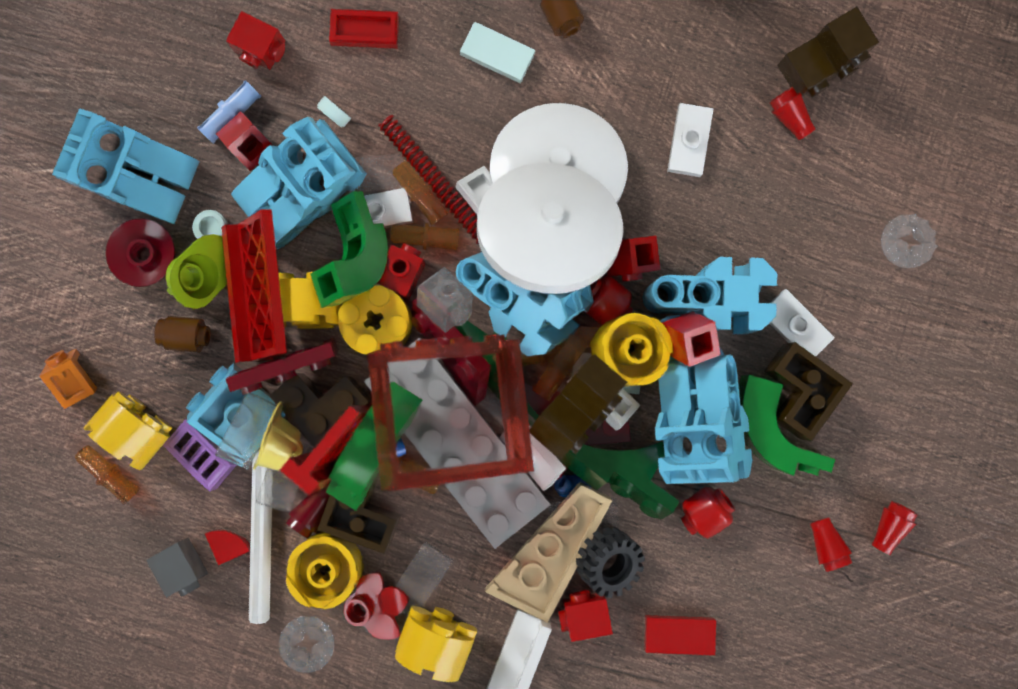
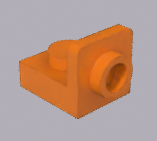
M77 349L68 353L61 350L45 360L46 365L39 376L64 409L91 396L97 390L96 385L77 361L80 356Z

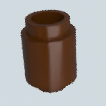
M541 0L540 8L555 36L568 38L580 31V25L584 21V16L575 0Z
M168 316L166 319L160 318L156 323L154 332L157 346H163L165 350L200 353L204 346H208L211 336L210 327L205 325L203 319Z

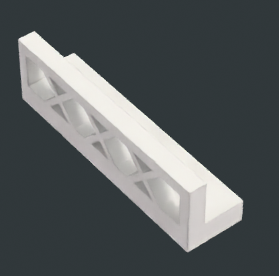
M517 609L486 689H529L552 630L550 620L547 623Z

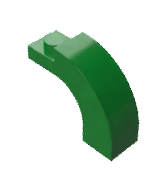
M353 191L331 205L343 242L342 260L332 261L310 274L321 308L340 305L368 291L376 285L384 273L388 257L386 231L383 223L373 224L363 191Z
M741 375L739 382L740 406H743L749 421V431L744 432V440L752 453L769 467L792 476L795 474L798 463L797 470L818 476L820 470L832 473L836 459L798 448L787 441L782 435L777 424L776 411L783 385L752 375Z
M392 381L369 409L345 446L329 476L331 481L326 492L357 511L387 456L411 425L423 399Z

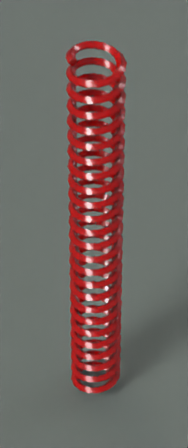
M389 115L379 124L380 131L385 132L384 135L389 137V141L393 142V146L398 147L397 151L402 152V157H406V161L411 162L410 166L415 167V172H419V177H424L423 181L428 182V187L432 188L433 193H437L436 197L441 198V203H446L445 208H450V213H454V218H459L458 223H463V229H467V234H472L471 238L476 239V244H479L476 235L477 227L471 230L477 223V219L467 225L476 213L473 212L469 217L462 220L471 211V207L458 215L467 205V202L453 210L463 200V197H459L454 203L449 205L452 199L458 195V192L444 200L454 190V187H450L445 193L440 195L442 190L450 184L449 181L435 190L445 180V176L431 185L433 180L441 175V171L427 179L437 169V166H433L427 173L422 175L424 170L432 165L433 161L427 162L423 168L418 169L428 159V156H424L418 163L413 164L415 160L424 154V151L418 152L414 158L409 159L412 154L419 150L420 146H415L409 153L405 154L406 150L415 144V140L409 142L405 148L400 149L403 144L410 140L411 135L406 136L400 143L396 144L397 140L401 139L407 131H401L396 138L392 139V136L402 129V125H398L391 133L387 134L398 123V120H394L387 128L383 129L384 125L389 123L394 115Z

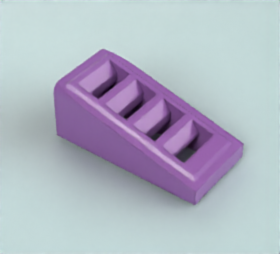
M187 419L183 421L163 445L208 491L216 490L239 464L222 448L189 425ZM188 432L192 437L180 449L177 444ZM198 442L201 445L192 457L188 456L189 450ZM207 451L210 456L200 466L196 462ZM216 460L219 466L210 475L207 469Z

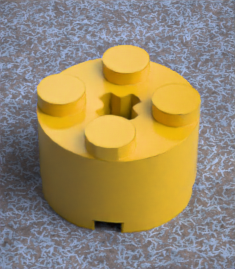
M307 272L306 278H294V274L279 273L285 328H287V322H291V325L297 326L298 329L334 328V326L339 327L338 311L341 304L321 308L310 275L313 272Z
M375 285L368 291L343 303L338 311L339 329L343 339L352 349L365 355L374 357L392 355L407 343L411 333L412 314L408 305L394 291L380 285ZM374 314L384 317L380 321L381 328L379 330L369 326L372 322L371 317Z
M630 313L609 320L599 328L590 343L591 356L593 354L598 356L628 383L624 387L647 385L663 376L669 366L668 362L673 347L666 327L659 320L640 313ZM630 345H633L635 350L632 351L630 356L628 349Z
M118 391L106 400L83 428L84 430L91 431L88 436L112 456L119 460L122 457L128 456L133 459L129 466L142 470L170 437L169 432L173 427L157 415L153 417L148 413H144L143 410L146 408V405L131 394L126 396Z
M325 532L315 534L297 546L291 553L287 565V587L291 595L304 606L323 609L336 607L344 602L356 588L364 570L362 555L355 543ZM327 564L331 570L323 575L319 569Z
M411 606L396 646L395 659L401 665L419 675L425 669L435 672L432 678L434 680L456 682L460 679L461 673L464 670L478 630L470 624L453 620L454 614L444 608L435 607L434 612H429L422 607Z

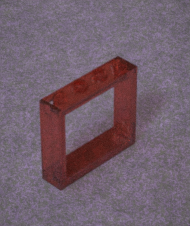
M494 334L484 336V342L473 343L472 336L450 338V344L438 345V339H423L415 341L416 347L403 348L402 341H394L391 343H380L379 350L368 353L381 490L397 491L534 472L519 339L505 340L504 335ZM496 355L507 458L399 472L388 363Z

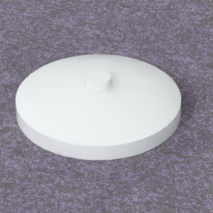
M543 104L520 113L502 129L491 153L490 176L492 184L503 174L520 166L535 163H557L579 169L598 180L611 193L618 204L627 180V155L616 131L596 113L572 104Z
M557 163L528 164L503 174L485 192L479 205L477 216L479 246L492 268L511 283L540 293L557 294L572 292L597 281L614 263L623 236L622 216L611 193L589 174Z

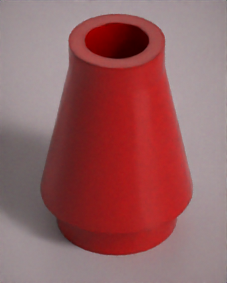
M793 87L769 102L773 108L771 113L795 135L797 140L803 139L816 129L811 121L801 92L797 93Z
M891 501L888 507L884 506L876 536L871 545L891 555L894 549L917 525L914 521L918 514L895 501Z
M830 517L810 523L819 565L823 564L826 572L853 563L850 557L852 551L832 524Z

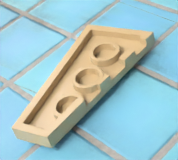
M579 482L485 587V592L548 623L577 568L576 558H582L578 551L580 547L586 549L587 545L584 541L587 537L592 540L593 533L597 531L612 502L611 497Z

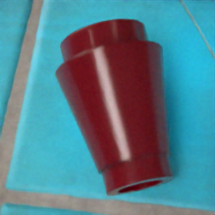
M321 489L311 495H307L288 513L290 518L286 524L307 539L313 532L317 534V529L330 494L325 489Z

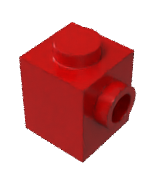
M243 11L240 12L226 39L232 50L240 55L239 59L255 69H258L259 65L271 70L274 63L279 62L285 52L286 41L277 28Z
M241 111L216 133L227 149L249 171L258 165L261 153L269 145H272Z
M657 235L622 239L614 263L607 271V275H622V281L643 279L642 273L660 270Z
M404 243L401 248L391 245L384 273L376 284L386 287L397 295L410 300L426 265L424 259L419 257L421 251Z
M691 311L662 322L668 330L673 344L670 357L686 366L691 367L721 355L715 321Z
M581 590L570 593V598L563 599L565 610L558 611L561 631H569L571 642L613 635L607 600L604 594L600 596L597 593L590 594L589 590Z

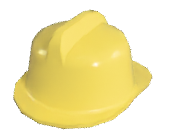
M283 402L278 403L269 420L260 445L259 455L253 466L254 470L257 466L279 471L289 458L303 453V445L300 441L301 432L281 416Z

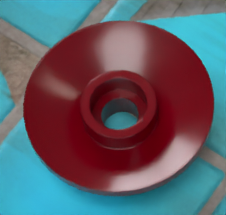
M143 218L132 219L118 226L109 237L106 245V261L112 274L121 282L135 287H147L160 282L166 277V270L171 261L175 259V244L170 233L159 223ZM144 249H149L150 256L147 260L143 261L141 259V252Z

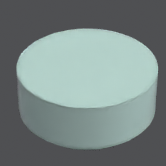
M326 96L317 104V108L341 128L342 126L345 127L351 119Z
M205 210L195 217L192 225L193 233L197 239L210 234L222 236L221 227L229 224V222L219 212Z

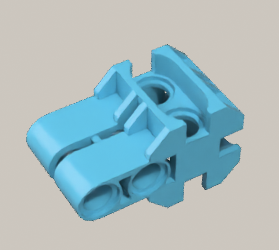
M79 108L52 175L111 201L175 224L186 196L157 184L158 180L160 179L188 190L199 161L153 141L126 126L121 127L107 121L105 117ZM106 134L118 136L120 139L118 149L110 152L103 150L100 147L102 136ZM96 165L104 167L107 171L105 181L100 184L89 182L86 175L90 167ZM128 167L153 176L152 180L140 177L126 170V168Z
M305 117L290 125L282 133L287 138L279 146L269 145L260 155L259 166L231 193L233 199L248 217L261 209H272L276 250L292 241L316 218L332 210L331 205L340 200L339 197L347 190L354 191L361 185L367 174L325 120L319 119L315 123L313 118ZM301 148H303V149L305 150V152H306V158H305L304 162H303V152L301 151ZM322 175L324 177L323 186L326 188L325 190L320 185V178Z
M482 252L461 260L456 268V277L459 283L491 307L489 315L494 332L505 338L511 327L514 326L525 334L518 350L526 356L546 354L574 335L580 324L572 318L583 311L588 312L594 302L590 285L576 291L557 294L534 292L519 287L495 271Z
M719 257L706 265L696 276L666 275L658 278L645 289L642 297L643 304L649 311L654 313L686 314L694 311L715 321L717 331L730 330L731 317H733V334L745 335L762 330L776 317L777 304L759 303V293L762 286H777V272L763 258H749L748 264L735 266L734 275H732V257ZM658 288H662L668 294L667 302L662 301L658 297ZM694 289L700 292L702 296L701 303L694 298Z
M730 354L719 355L691 367L678 360H669L666 372L658 379L661 412L655 426L656 441H664L665 457L658 458L659 472L665 483L739 481V478L749 477L752 466L751 449H745L744 432L749 431V421L743 406H740L737 367L733 356ZM718 435L726 440L727 448L724 453L716 445ZM685 437L691 441V453L689 451L686 452L683 447Z

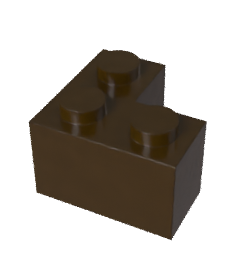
M856 6L827 23L816 37L787 53L777 66L789 86L793 87L797 93L801 92L802 97L808 93L811 97H814L830 87L828 81L838 76L841 81L855 73L860 65L871 58L869 52L879 41Z
M796 342L783 344L764 371L792 391L776 413L777 423L797 438L807 441L814 440L853 385L852 382Z
M593 354L576 372L562 392L541 413L528 430V433L559 460L569 450L576 454L590 438L585 434V431L590 428L595 432L624 399L618 393L628 382L598 356Z
M297 373V376L288 379L269 396L276 405L279 402H283L282 412L314 448H316L350 406L374 403L352 376H345L323 395L304 373Z
M378 471L363 503L357 511L330 495L317 530L385 554L391 546L401 515L370 504L381 471Z

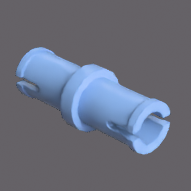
M245 80L225 102L221 100L217 104L219 108L197 128L214 144L218 139L216 133L240 111L244 113L261 95Z

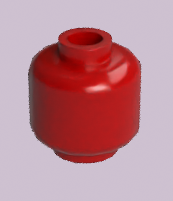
M605 276L590 284L594 302L589 311L585 313L599 324L603 325L611 319L632 313L633 308L630 307L632 293L614 278Z
M706 486L683 502L682 507L685 515L681 517V520L692 535L698 533L702 537L709 539L733 522L732 512L735 511V507L721 488L715 490L710 486Z

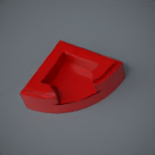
M217 529L205 533L218 565L250 552V543L246 538L234 532Z

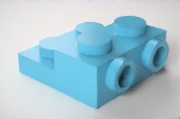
M233 363L228 369L221 366L209 381L213 384L211 389L205 395L198 392L188 403L186 409L190 412L187 414V423L243 464L262 442L269 420L277 405L269 397L270 394L262 388L242 395L240 389L230 392L225 378L242 371Z

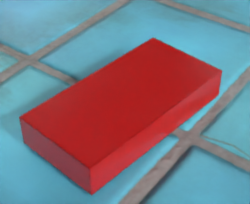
M331 9L329 43L331 46L398 49V11Z
M645 615L644 650L646 653L715 655L716 619L713 617Z

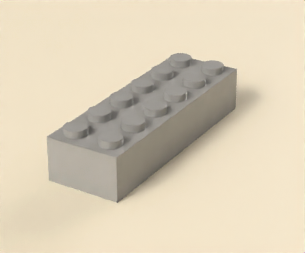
M417 339L364 381L377 399L392 381L423 399L411 425L404 433L494 549L551 505L548 498L526 470L519 465L512 452L502 442L494 429L423 339Z

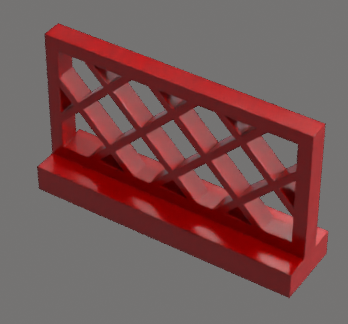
M261 209L239 224H225L221 227L235 363L272 360L275 356L287 353L272 209Z
M372 404L350 406L313 451L289 458L279 471L308 495L329 486L331 481L329 476L353 433L372 407Z

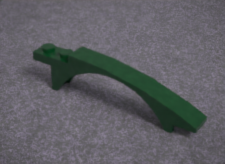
M461 317L456 325V329L491 365L488 380L489 388L514 418L521 415L531 427L539 415L526 401L514 379L508 359L507 336L502 338L496 332L489 336L464 317ZM662 441L648 447L625 451L605 450L583 445L576 454L569 450L559 460L596 491L606 483H609L611 489L616 494L624 498L629 497L639 504L640 510L649 517L661 520L672 514L680 502L651 481L659 467L658 458L665 457L664 442Z

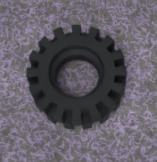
M609 527L603 528V535L597 530L593 533L595 539L591 541L587 537L584 541L587 545L586 549L580 547L578 551L582 558H576V565L579 567L577 572L583 581L598 595L603 596L604 594L607 598H612L614 593L618 597L623 595L622 588L629 591L632 588L629 583L632 580L638 582L640 579L636 573L637 571L643 572L644 566L640 563L645 561V557L641 553L643 550L618 528L613 527V530ZM618 554L614 564L602 571L606 561L613 555Z

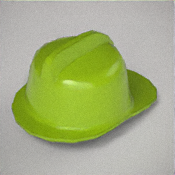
M210 234L200 237L180 256L171 261L166 270L168 288L166 291L173 295L176 301L184 307L191 309L205 307L227 285L222 236Z

